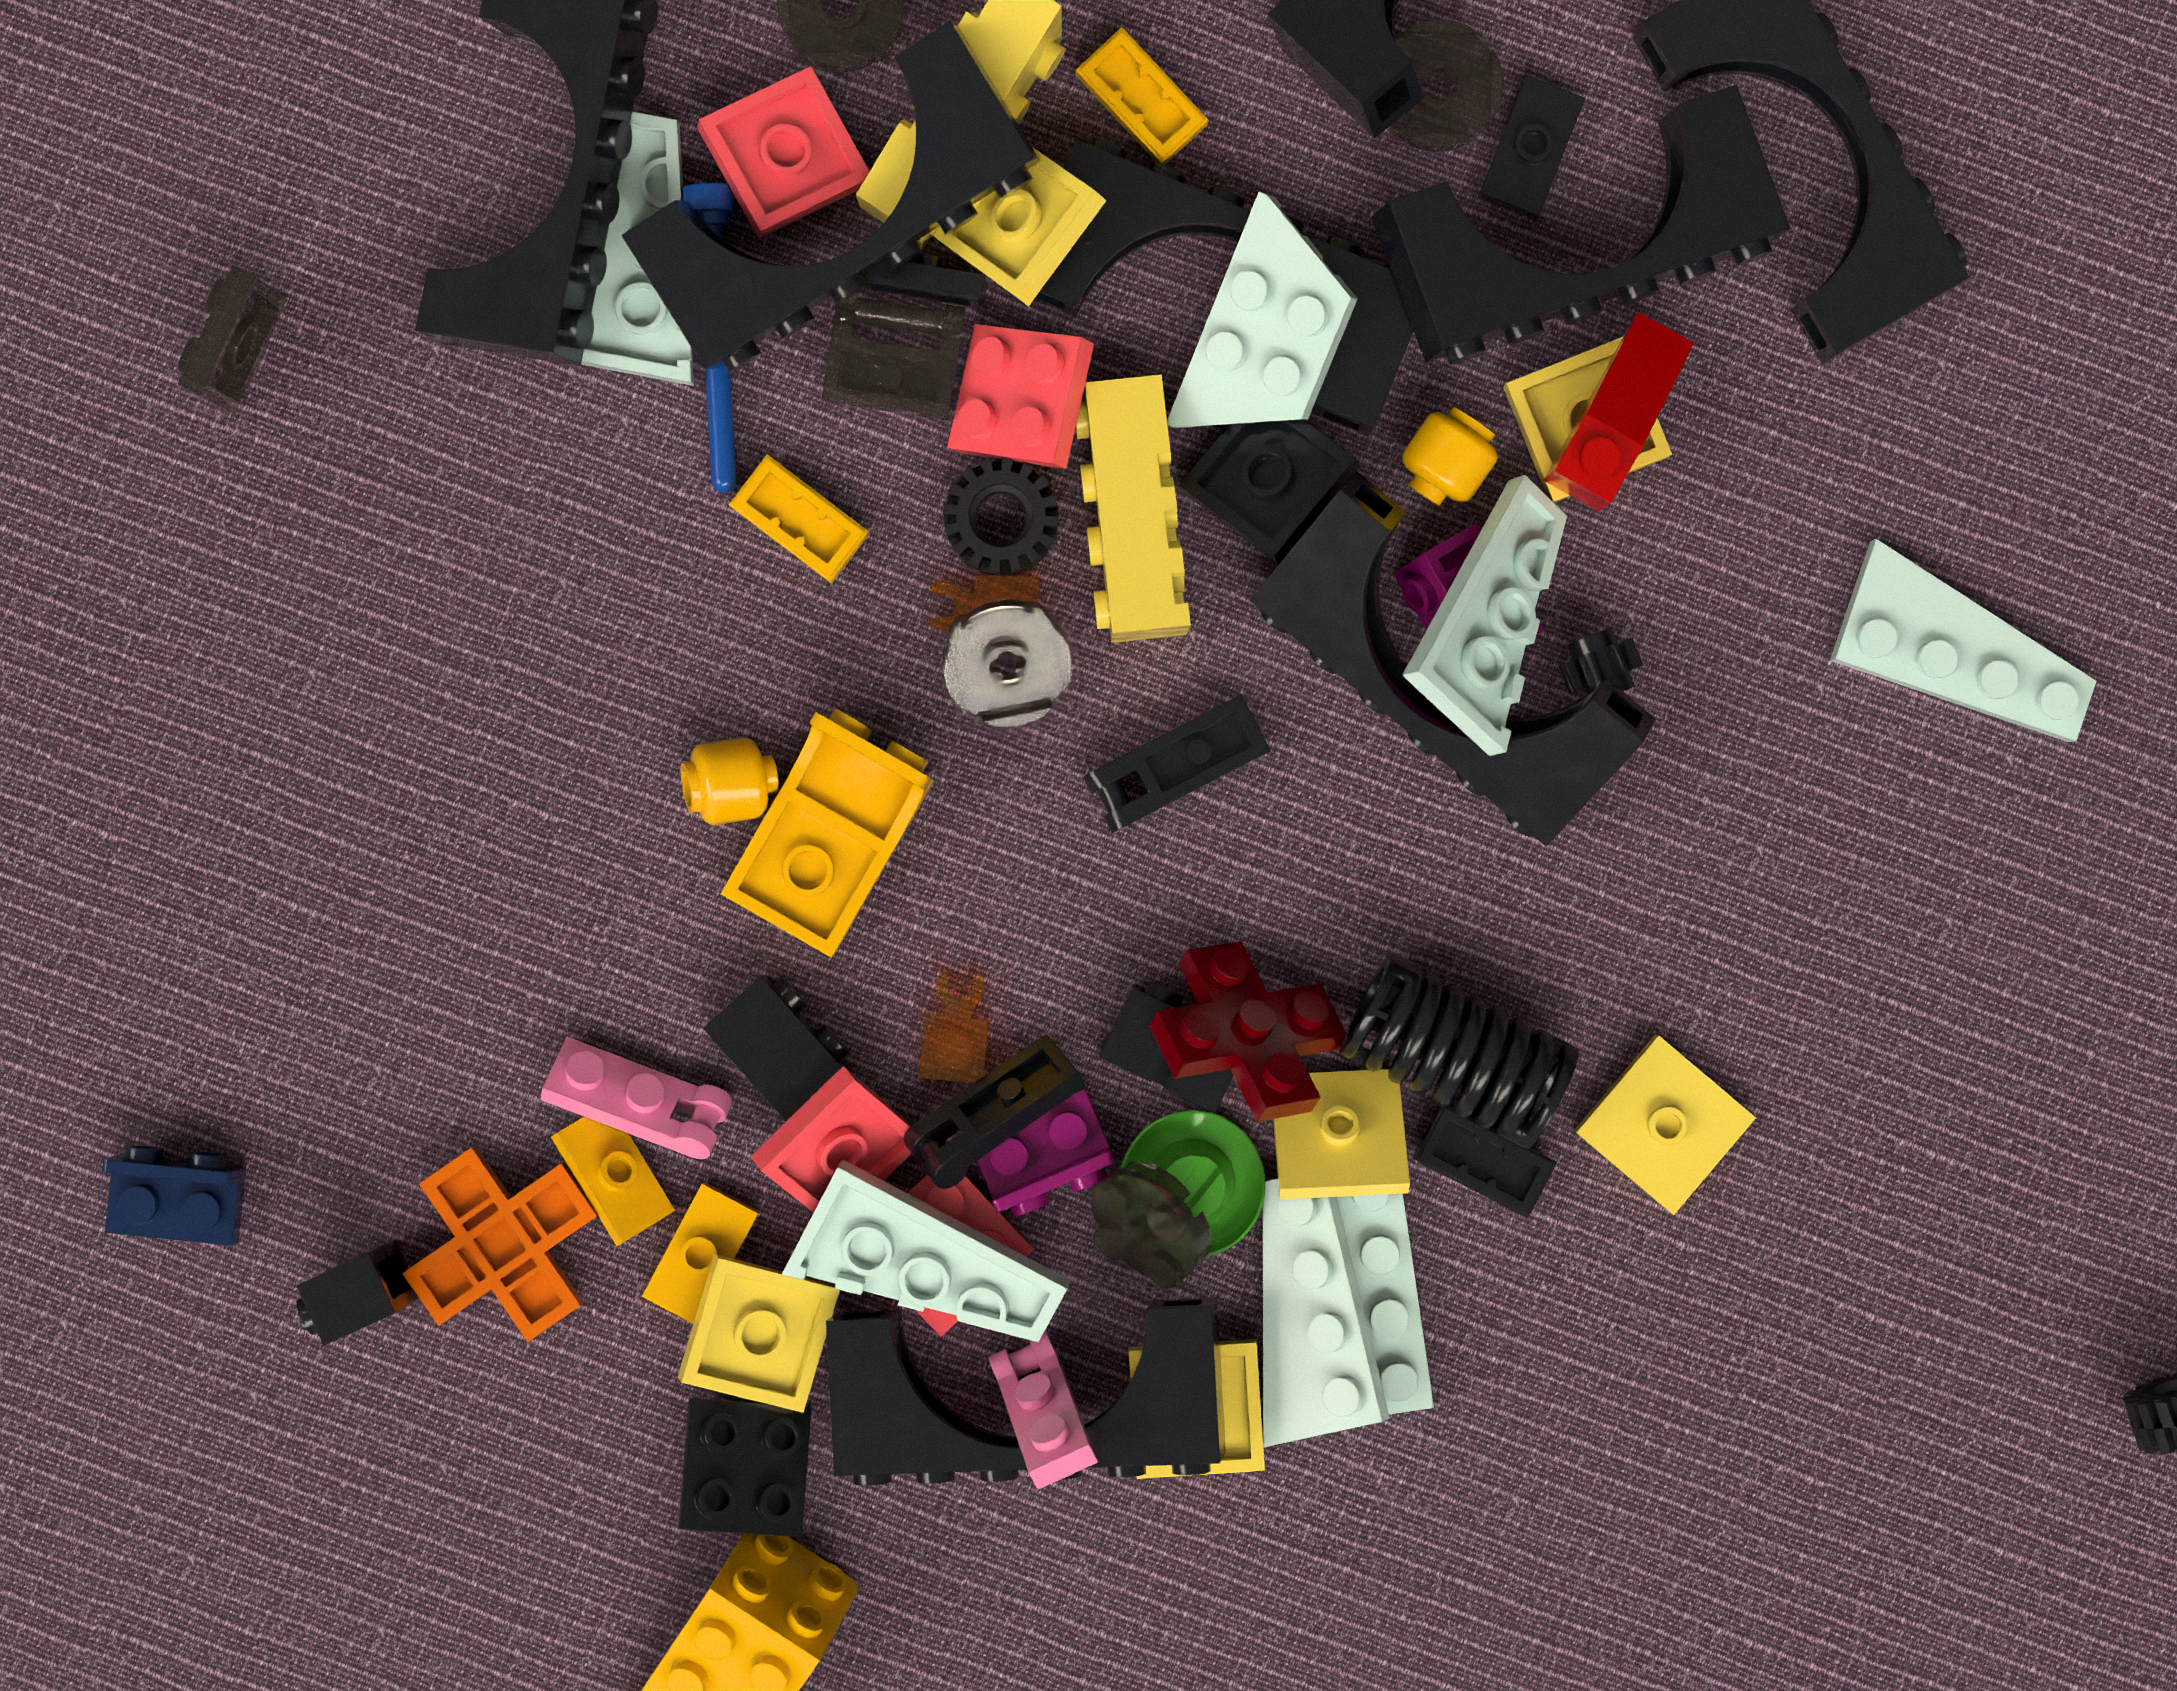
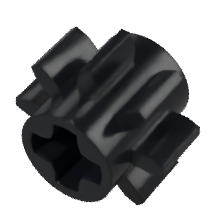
M1612 627L1567 644L1572 661L1560 665L1559 668L1569 694L1582 689L1587 694L1605 678L1609 679L1622 691L1635 687L1629 671L1643 666V662L1633 637L1618 642Z

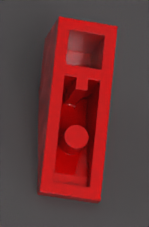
M1638 312L1543 481L1598 512L1611 504L1640 453L1694 342Z

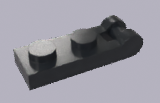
M1242 694L1088 773L1083 776V779L1091 794L1098 792L1108 812L1103 818L1111 833H1114L1271 750ZM1137 771L1148 793L1130 801L1120 779Z
M1046 1034L913 1124L905 1134L904 1144L915 1159L926 1162L925 1171L938 1188H951L965 1177L971 1164L1080 1091L1085 1085L1077 1069ZM957 1132L960 1133V1135L946 1143L948 1138Z

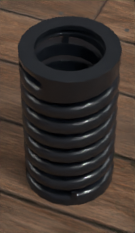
M1391 951L1378 968L1361 998L1347 1027L1346 1032L1348 1035L1340 1046L1339 1054L1360 1065L1365 1060L1367 1069L1373 1072L1379 1071L1412 1020L1408 1033L1388 1070L1390 1081L1402 1084L1408 1078L1425 1042L1436 1027L1431 1042L1410 1081L1412 1092L1417 1095H1424L1432 1086L1449 1049L1458 1038L1455 1049L1432 1091L1433 1102L1442 1107L1448 1105L1453 1099L1474 1055L1481 1047L1478 1058L1461 1086L1453 1105L1456 1115L1462 1118L1469 1117L1474 1112L1491 1080L1497 1064L1504 1056L1500 1068L1493 1077L1477 1109L1475 1121L1483 1129L1491 1128L1500 1117L1516 1082L1521 1085L1497 1126V1134L1500 1138L1524 1150L1531 1148L1545 1130L1564 1096L1577 1064L1579 1049L1556 1036L1553 1039L1552 1035L1543 1029L1531 1032L1530 1025L1525 1020L1519 1017L1508 1020V1014L1504 1009L1498 1006H1492L1487 1009L1486 1002L1477 995L1465 997L1463 989L1454 983L1443 986V981L1438 975L1432 972L1422 975L1418 965ZM1398 994L1392 1009L1387 1007ZM1381 1018L1385 1020V1023L1371 1049L1362 1046L1378 1019ZM1531 1060L1525 1077L1520 1076L1523 1068Z

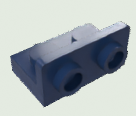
M125 1145L124 1154L103 1159L102 1172L111 1173L105 1233L229 1246L238 1243L246 1167L227 1165L228 1155L192 1151L188 1152L187 1161L163 1159L164 1148Z

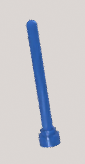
M702 183L682 187V201L689 202L704 223L723 239L722 228L728 226V215L734 213L733 192L729 185ZM722 365L716 369H706L705 381L711 481L716 491L729 493L736 487L737 472L731 373H728L725 366Z

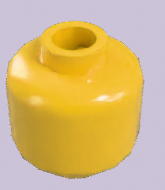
M1452 407L1448 414L1443 412L1431 413L1422 423L1402 454L1404 466L1414 474L1408 486L1437 506L1441 505L1445 497L1456 502L1469 501L1498 459L1497 451L1490 443L1495 434L1455 407Z
M747 737L698 744L691 753L690 761L681 764L682 790L688 811L690 813L698 812L700 817L710 825L758 818L762 816L767 808L768 794L778 792V774L773 756H762L756 743Z

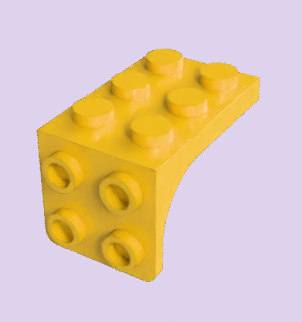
M834 708L829 719L817 712L814 713L809 722L811 724L810 733L796 763L720 893L831 958L838 950L934 783V780L923 774L928 764L925 759L892 740L886 751L881 750L867 741L873 730Z
M743 1534L704 1597L641 1691H799L820 1662L858 1592V1585L854 1579L846 1575L839 1567L828 1563L789 1536Z

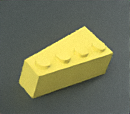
M988 0L980 14L977 12L972 14L966 12L958 24L1018 125L1031 103L1024 96L1037 77L1046 81L1052 75L1066 48L1059 44L1062 40V6L1054 0ZM906 119L899 122L856 193L860 208L882 223L887 220L902 197L914 161L916 122L912 124ZM939 227L919 239L923 249Z
M1162 374L1086 382L1085 400L1081 401L1076 423L1077 439L1090 438L1092 463L1080 464L1084 503L1096 501L1099 527L1087 528L1090 565H1103L1105 590L1093 591L1097 629L1110 628L1111 643L1187 635L1191 622L1189 605L1183 602L1185 571L1182 547L1180 546V541H1177L1176 528H1178L1177 502L1173 476L1170 477L1169 469L1171 451Z

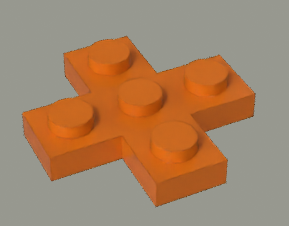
M474 1146L419 1183L455 1237L402 1274L438 1326L492 1290L522 1335L529 1342L584 1303L549 1252V1249L598 1216L565 1161L511 1197L477 1146Z

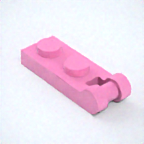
M566 1037L542 1087L541 1100L696 1159H706L710 1156L717 1140V1136L714 1133L716 1124L726 1119L733 1104L731 1096L716 1086H696L570 1037ZM676 1109L692 1115L691 1120L684 1123L672 1118Z
M1047 1330L1044 1331L1039 1342L1029 1340L1030 1345L1010 1354L1004 1349L988 1356L1028 1472L1038 1490L1098 1463L1061 1360ZM1041 1368L1040 1372L1030 1374L1020 1380V1377Z

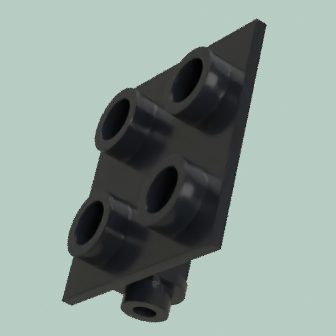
M689 1398L678 1529L802 1537L812 1408L805 1407L803 1413L770 1404Z

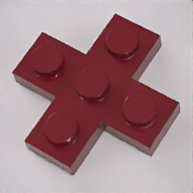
M1242 941L1188 949L1179 966L1198 1004L1158 1010L1149 1024L1174 1078L1231 1069L1256 1122L1312 1112L1321 1096L1300 1056L1337 1050L1348 1035L1322 984L1267 992Z

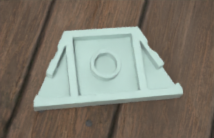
M1258 192L1167 419V425L1173 428L1308 419L1358 298L1339 275L1333 274L1323 261V255L1309 238L1302 235L1280 209L1282 205L1274 196Z

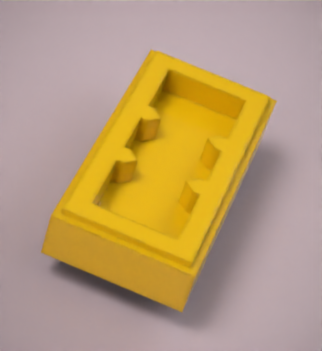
M1123 27L1075 70V76L1156 163L1165 165L1208 125L1209 120Z
M768 454L729 503L732 509L831 584L870 535L868 530Z
M583 1117L551 1136L616 1246L626 1242L675 1211L629 1133Z
M703 1182L642 1297L693 1324L714 1254L735 1259L760 1211Z

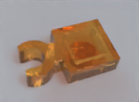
M975 575V593H963L958 586L950 582H937L930 585L931 595L949 596L955 602V610L948 618H929L930 628L940 632H949L960 627L963 622H974V640L1038 642V576Z
M942 970L937 979L936 990L939 999L945 1005L944 1015L925 1014L919 1078L975 1083L984 1077L990 1020L971 1018L972 1007L977 1005L984 995L985 979L983 974H975L971 994L967 997L959 998L954 996L949 989L950 971Z

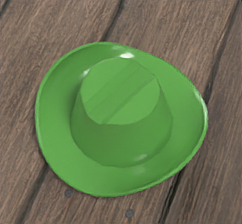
M1199 1110L1181 1111L1156 1120L1134 1139L1121 1165L1119 1194L1128 1220L1145 1240L1159 1249L1172 1254L1203 1257L1229 1249L1243 1239L1251 1230L1263 1206L1265 1174L1256 1147L1237 1125L1211 1112Z

